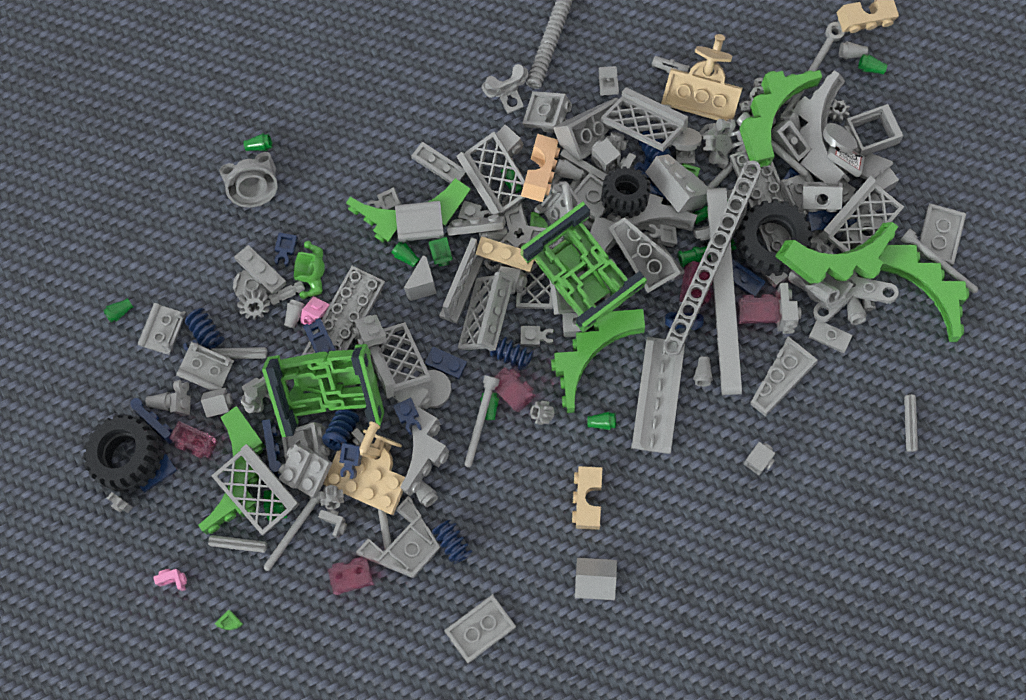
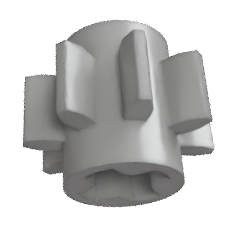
M834 99L828 117L832 119V122L839 121L842 123L843 117L848 118L849 116L847 111L850 106H846L844 100L837 101Z
M611 132V136L606 138L620 154L621 150L625 151L628 142L624 140L625 135Z
M536 401V405H533L530 410L531 418L536 419L535 424H549V421L554 417L553 407L549 406L548 401Z
M328 485L324 488L323 492H319L321 506L325 505L329 510L337 509L340 503H344L343 490H338V487L335 485Z

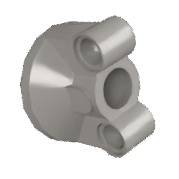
M268 152L258 154L255 159H244L238 162L237 165L232 163L225 164L219 170L228 198L238 206L248 208L261 206L269 202L276 194L278 188L275 174L276 167Z

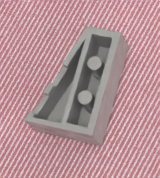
M669 154L656 156L647 169L646 174L676 211L680 213L703 208L707 202L706 190L710 188Z

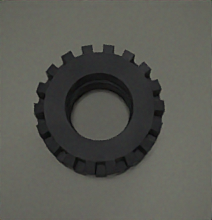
M623 166L622 169L617 167L605 176L601 201L609 213L613 212V216L617 217L619 215L621 218L625 216L633 218V215H640V212H644L647 207L651 190L650 181L647 180L645 174L642 175V171L639 169L636 171L634 167L630 169L627 166ZM627 190L632 192L633 194L626 195L620 193L619 191Z

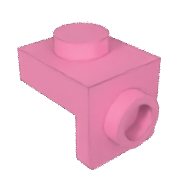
M313 296L302 309L300 322L304 325L316 322L315 319L322 318L330 304Z
M165 569L158 572L159 575L153 577L155 584L160 587L176 582L177 588L180 591L186 590V576L177 569L171 571L170 569Z

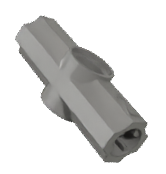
M793 270L789 273V282L806 291L810 298H818L828 305H834L838 301L840 292L835 287L824 281L809 283Z

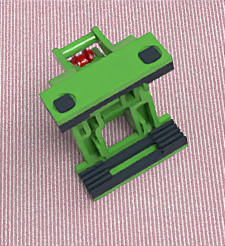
M581 202L523 245L520 253L527 263L533 259L536 261L558 292L578 314L579 317H577L576 325L582 332H585L645 286L647 281L640 271L627 279L616 264L609 259L608 255L583 224L590 215V209L584 202ZM564 236V241L553 249L549 248L550 245ZM586 266L588 271L578 278L576 275L585 269ZM610 293V297L596 307V302Z
M367 344L355 345L354 350L329 351V353L318 352L281 360L279 355L267 357L262 372L282 437L294 436L295 429L299 423L297 416L326 412L327 408L329 410L366 408L365 413L368 424L372 421L381 425L384 408L377 385V374L374 373L371 362V351L368 349ZM293 379L295 385L289 392L286 380ZM361 384L360 387H345V388H344V386H350V385Z

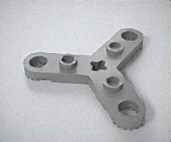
M506 195L503 198V207L509 203L510 196ZM520 201L504 213L509 233L500 242L521 249L523 245L546 228L528 226L522 201ZM522 231L524 236H520V238H518L517 234H520ZM562 236L559 239L558 243H553L549 246V248L553 249L555 246L564 241V236ZM486 259L484 261L485 266L491 272H498L500 266H505V264L499 262L496 266H491L490 260Z
M834 244L830 246L831 251L829 254H833V250L837 248ZM854 271L851 278L847 281L852 282L855 287L849 290L846 298L842 299L835 309L818 303L813 310L814 318L820 322H828L853 297L891 304L898 298V288L891 283L857 277ZM891 289L894 295L887 298L883 295V291ZM821 308H826L829 314L823 317L818 314V311Z

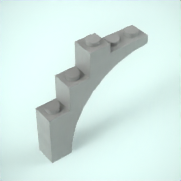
M834 70L832 74L826 77L822 86L813 93L812 98L808 99L804 96L802 100L796 103L794 110L798 113L799 118L807 123L799 132L812 149L803 157L800 164L821 182L843 183L844 188L850 178L836 163L827 158L829 146L822 134L824 127L827 125L833 100L845 82L843 77Z
M654 194L649 195L648 205L644 212H640L638 216L633 215V218L625 216L640 231L645 230V227L649 224L655 226L663 224L692 231L697 215L689 211L678 213L673 206L662 204L663 198ZM619 215L614 222L607 218L596 216L590 231L606 254L617 244L608 227L623 219Z
M397 376L395 383L404 382L405 378ZM418 384L395 391L393 396L399 403L410 397L412 398L420 416L415 418V420H418L422 427L420 431L416 425L411 427L414 444L412 460L408 473L400 486L402 491L410 497L413 492L415 493L419 489L422 478L431 471V465L433 464L439 468L441 463L444 464L449 456L447 447L432 438L440 430L441 424L439 420L424 411V409L430 406L432 395Z

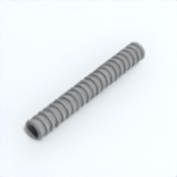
M557 0L555 2L550 20L542 37L543 40H541V45H539L532 69L526 80V84L533 89H540L542 87L545 74L553 57L552 54H554V49L560 38L573 0Z

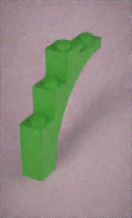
M820 70L814 72L807 71L799 75L790 74L787 77L784 76L783 71H771L765 74L761 83L765 94H759L754 97L750 106L754 117L743 120L739 129L750 161L758 162L760 167L771 165L774 159L771 129L775 114L792 96L803 90L818 86L822 78Z
M456 178L443 192L428 201H440L442 224L444 227H446L471 190ZM350 197L346 202L349 206L348 210L355 215L358 213L365 217L363 220L371 226L376 224V227L373 229V232L376 233L375 238L383 243L385 240L390 242L397 232L395 210L378 209Z
M893 222L882 223L875 234L863 244L839 254L820 253L806 248L795 240H785L775 257L809 283L821 282L826 277V273L836 281H847L851 278L854 271L863 278H874L880 273V268L884 263L878 257L882 256L885 252V247L894 238L898 226Z
M886 245L885 252L882 256L878 257L884 262L880 268L881 271L899 275L921 288L933 300L940 311L947 327L949 342H957L964 334V326L960 321L963 309L959 305H963L969 298V289L966 288V282L944 281V270L941 269V263H919L920 252L917 251V245Z
M643 309L611 311L594 324V331L576 333V339H572L574 352L554 353L555 359H551L552 371H556V377L564 376L560 377L561 389H565V396H562L563 408L566 407L567 413H575V395L578 382L592 358L616 340L629 335L644 333Z
M237 406L220 417L229 433L233 457L246 444L257 455L263 452V448L266 446ZM242 456L236 461L235 469L246 470V460ZM235 472L234 483L244 484L245 472ZM257 473L248 474V484H257L259 482ZM233 486V495L243 498L244 486ZM247 489L246 498H254ZM225 493L214 511L198 526L205 534H213L219 530L220 525L225 521L230 522L236 517V513H239L243 518L245 515ZM246 500L245 509L248 512L255 513L257 501Z

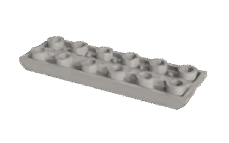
M746 150L730 155V161L737 178L745 163L750 161ZM773 162L771 165L760 167V177L748 201L750 210L754 205H760L762 201L766 200L768 203H771L772 199H778L779 203L788 201L781 188L780 179ZM748 168L746 172L749 175H754L757 173V170L755 168ZM741 185L742 188H745L746 192L749 190L748 186ZM767 223L758 228L767 251L778 253L785 240H791L788 231L781 225Z
M351 266L322 318L324 327L336 351L350 349L355 340L353 328H356L354 320L369 315L385 285V281L354 266ZM315 330L314 334L320 332V330ZM310 341L302 355L315 353Z
M647 337L631 449L670 454L685 344L680 354L672 357L667 355L664 350L665 339ZM671 342L668 344L667 349L672 352L676 351L678 344Z

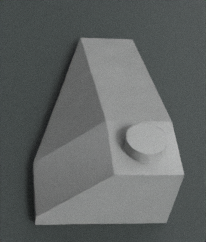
M618 97L553 127L559 145L578 161L592 154L593 145L600 140L603 141L605 134L609 129L613 128L601 122V117L618 101ZM618 115L609 117L612 120L619 119Z
M625 217L608 227L635 273L640 271L647 279L644 286L647 293L680 274L671 256Z

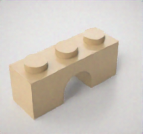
M875 0L869 6L871 14L866 13L862 9L860 2L843 5L836 12L842 32L850 31V33H855L865 28L866 30H871L881 25L883 27L892 25L893 21L899 17L894 0Z
M482 236L475 254L477 257L521 269L527 273H531L535 261L533 259L527 263L520 254V248Z
M579 466L578 472H574V484H578V490L573 491V503H577V511L572 512V523H576L577 529L599 530L601 507L589 505L585 497L590 491H601L602 468Z

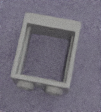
M888 104L847 118L843 127L854 136L857 141L855 151L863 156L897 145L903 138V134ZM880 118L889 138L863 147L854 127Z

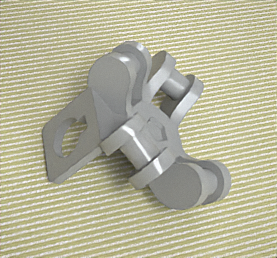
M517 64L513 67L512 76L503 82L493 76H489L482 84V90L488 97H499L508 114L519 110L524 105L517 89L526 82L528 70L524 66ZM511 95L512 98L517 100L518 103L515 107L508 106L507 96Z
M718 119L716 123L706 124L699 131L702 139L706 140V147H703V151H711L709 162L718 164V167L722 169L728 165L729 159L727 155L733 148L744 144L740 130H734V119H728L727 121ZM736 135L738 141L732 142L731 136Z
M255 378L242 386L244 395L241 403L246 412H262L264 409L263 398L267 397L271 400L265 378Z

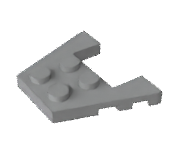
M408 496L396 508V511L410 522L406 529L385 551H382L370 539H367L356 551V554L414 578L440 550V546L423 521L421 514L414 506L412 499Z

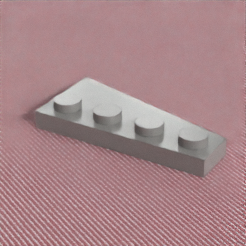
M787 337L775 362L770 367L767 376L754 395L751 405L766 417L817 364L818 360L790 337Z

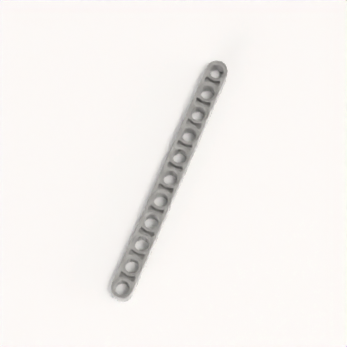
M748 161L743 166L664 342V350L669 356L674 357L680 354L757 184L761 168L756 161ZM748 168H755L757 173L749 175L746 170ZM741 185H746L749 187V190L743 193L738 188ZM737 202L741 205V208L733 210L731 204ZM731 220L734 224L732 227L727 228L723 225V222ZM723 237L726 240L725 244L717 245L715 243L716 238ZM713 254L717 256L718 260L715 263H710L707 257ZM702 272H707L710 278L703 281L699 278V275ZM693 290H700L702 292L701 297L693 298L691 296ZM686 307H691L694 309V313L691 316H686L683 310ZM678 325H684L686 331L679 334L675 331V328ZM675 342L678 344V349L673 352L667 349L668 344Z
M726 188L706 190L710 240L727 204ZM729 220L723 222V225L729 228ZM718 237L715 240L717 245H723L726 242L723 237ZM730 242L713 279L722 396L742 394ZM712 254L711 262L715 263L718 258Z

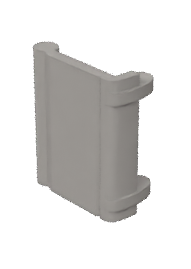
M808 171L809 174L806 177L797 175L780 181L781 188L791 207L796 205L799 207L798 212L800 214L804 212L805 215L809 211L803 209L804 182H814L810 171ZM818 195L817 199L822 201L821 196Z
M563 181L555 184L546 199L534 209L538 214L544 213L551 224L566 214L562 185L567 182ZM570 187L573 208H575L581 202Z
M440 201L395 205L399 242L432 238L440 239L444 237Z
M154 303L137 345L171 355L187 313Z
M191 342L176 376L208 390H218L222 388L234 360Z

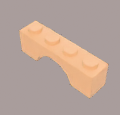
M537 134L531 160L536 162L540 168L527 171L521 193L522 197L543 202L544 196L549 195L551 184H548V182L552 183L554 172L551 170L555 171L557 160L554 158L558 159L560 148L557 147L558 139Z

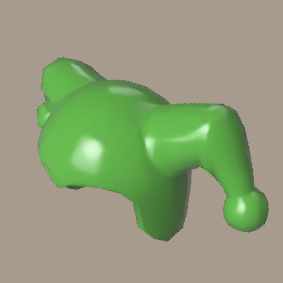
M305 241L304 247L310 249L313 253L299 252L294 265V279L306 282L311 287L307 292H300L299 296L301 299L318 296L323 291L321 277L325 272L323 250L313 245L310 241Z

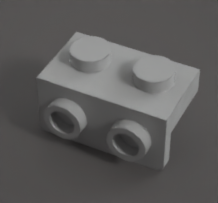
M369 315L354 320L356 328H353V334L355 339H357L358 345L367 344L369 349L370 346L387 342L386 334L377 315Z

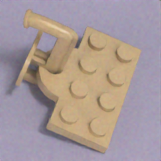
M721 34L715 35L713 49L702 46L696 47L695 53L707 60L697 62L692 66L689 73L671 68L662 105H670L671 108L714 120L724 119L727 121L728 119H734L743 88L725 83L724 70L717 63V61L731 62L732 55L721 52L725 36Z
M371 421L369 422L368 429L363 430L366 434L359 449L362 456L361 465L355 466L357 470L356 478L350 479L351 474L348 470L345 477L340 476V471L344 467V463H339L340 450L336 452L323 485H335L338 487V490L342 489L344 494L394 515L403 493L400 486L405 477L392 471L393 459L389 451L392 445L400 448L402 445L376 434L380 426Z

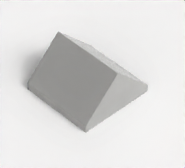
M424 255L404 286L407 298L410 301L437 294L427 257Z
M577 558L575 598L615 600L617 560Z

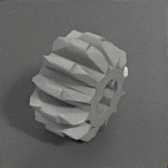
M252 287L251 292L245 289L244 295H239L240 301L237 303V306L241 308V314L246 313L245 317L247 319L253 316V320H256L257 315L263 318V312L268 313L269 308L267 306L270 305V300H267V293L262 294L261 288L255 292V289Z

